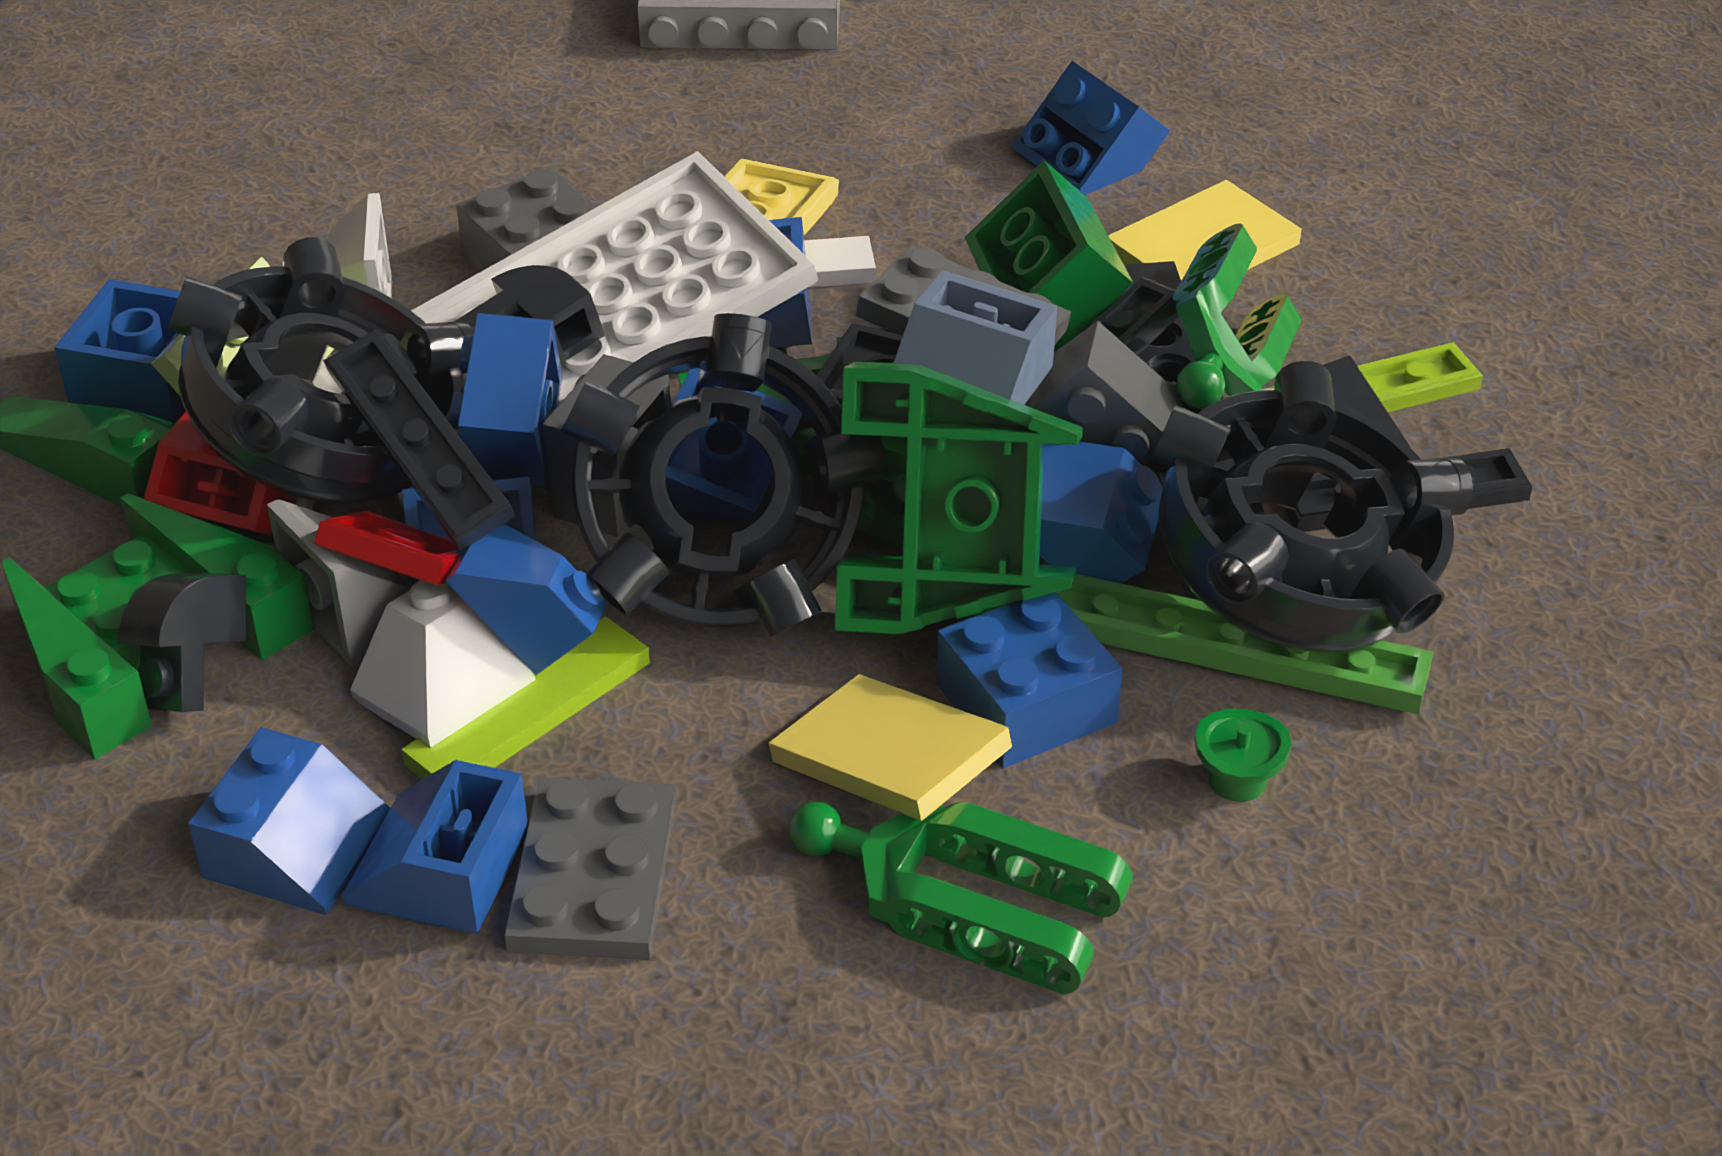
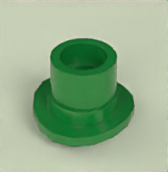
M1224 709L1208 714L1199 721L1194 737L1196 754L1205 768L1209 770V784L1219 796L1236 802L1250 801L1259 797L1265 791L1268 779L1275 776L1287 764L1292 746L1289 730L1278 719L1265 713L1248 709Z

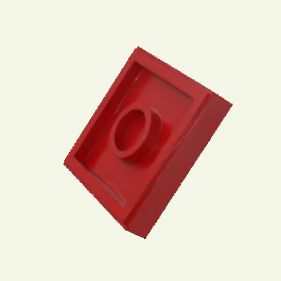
M368 511L321 521L314 541L316 545L435 585L447 583L445 580L462 552L458 550L449 538Z

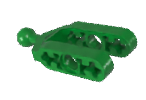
M1241 223L1223 229L1202 244L1173 295V301L1196 360L1190 362L1180 371L1177 377V390L1179 397L1188 406L1198 409L1206 408L1221 399L1224 392L1232 396L1244 392L1260 391L1262 386L1272 380L1279 372L1302 321L1300 314L1287 294L1271 297L1252 309L1243 319L1236 335H1234L1221 312L1233 299L1257 252V246Z
M808 802L801 805L792 814L788 827L789 836L795 848L808 856H823L836 850L861 859L869 916L889 923L893 930L901 937L979 965L983 959L985 960L983 965L985 967L1061 994H1069L1079 988L1094 958L1093 946L1085 935L1066 923L930 876L914 874L923 857L927 853L943 863L1100 917H1110L1118 912L1133 882L1132 870L1126 861L1106 848L966 802L952 803L947 807L940 805L922 821L901 813L873 827L870 832L844 824L837 810L825 802ZM1022 857H1025L1033 861L1039 867H1035L1033 864L1025 861Z

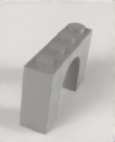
M639 0L640 47L837 49L840 0Z

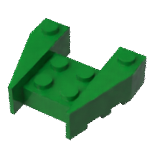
M853 362L845 366L843 371L841 434L908 437L903 557L848 554L837 565L835 631L903 634L922 629L924 626L956 617L959 619L981 613L985 609L1022 599L1026 601L1072 588L1076 577V566L1039 564L1044 444L1078 445L1082 439L1083 427L919 364Z
M129 493L120 497L130 541L121 544L114 550L74 572L66 574L54 583L43 587L10 557L1 561L17 618L31 650L58 726L94 759L99 758L152 726L138 673L140 645L118 643V631L122 615L128 602L139 588L148 581L165 574L210 572L246 575V641L240 642L258 658L264 660L315 629L305 575L267 544Z

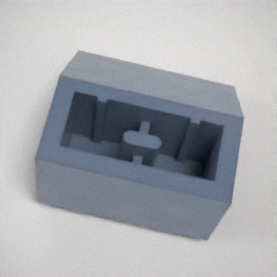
M942 270L914 303L894 363L919 364L1024 405L1053 367L1058 306Z

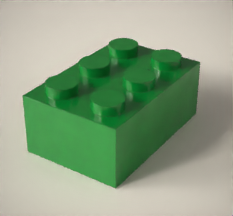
M1045 160L964 237L979 271L987 272L996 277L998 281L1026 293L1042 295L1049 299L1052 304L1071 311L1067 330L1054 345V352L1079 335L1088 324L1103 310L1112 305L1133 283L1089 199Z

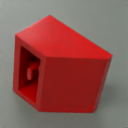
M187 412L184 413L159 442L144 496L145 500L186 515L273 536L267 504L279 499L296 505L298 498L248 477L222 459L199 435Z

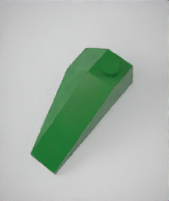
M9 396L0 402V449L122 507L120 497L128 493L144 499L158 444L176 423L128 409Z

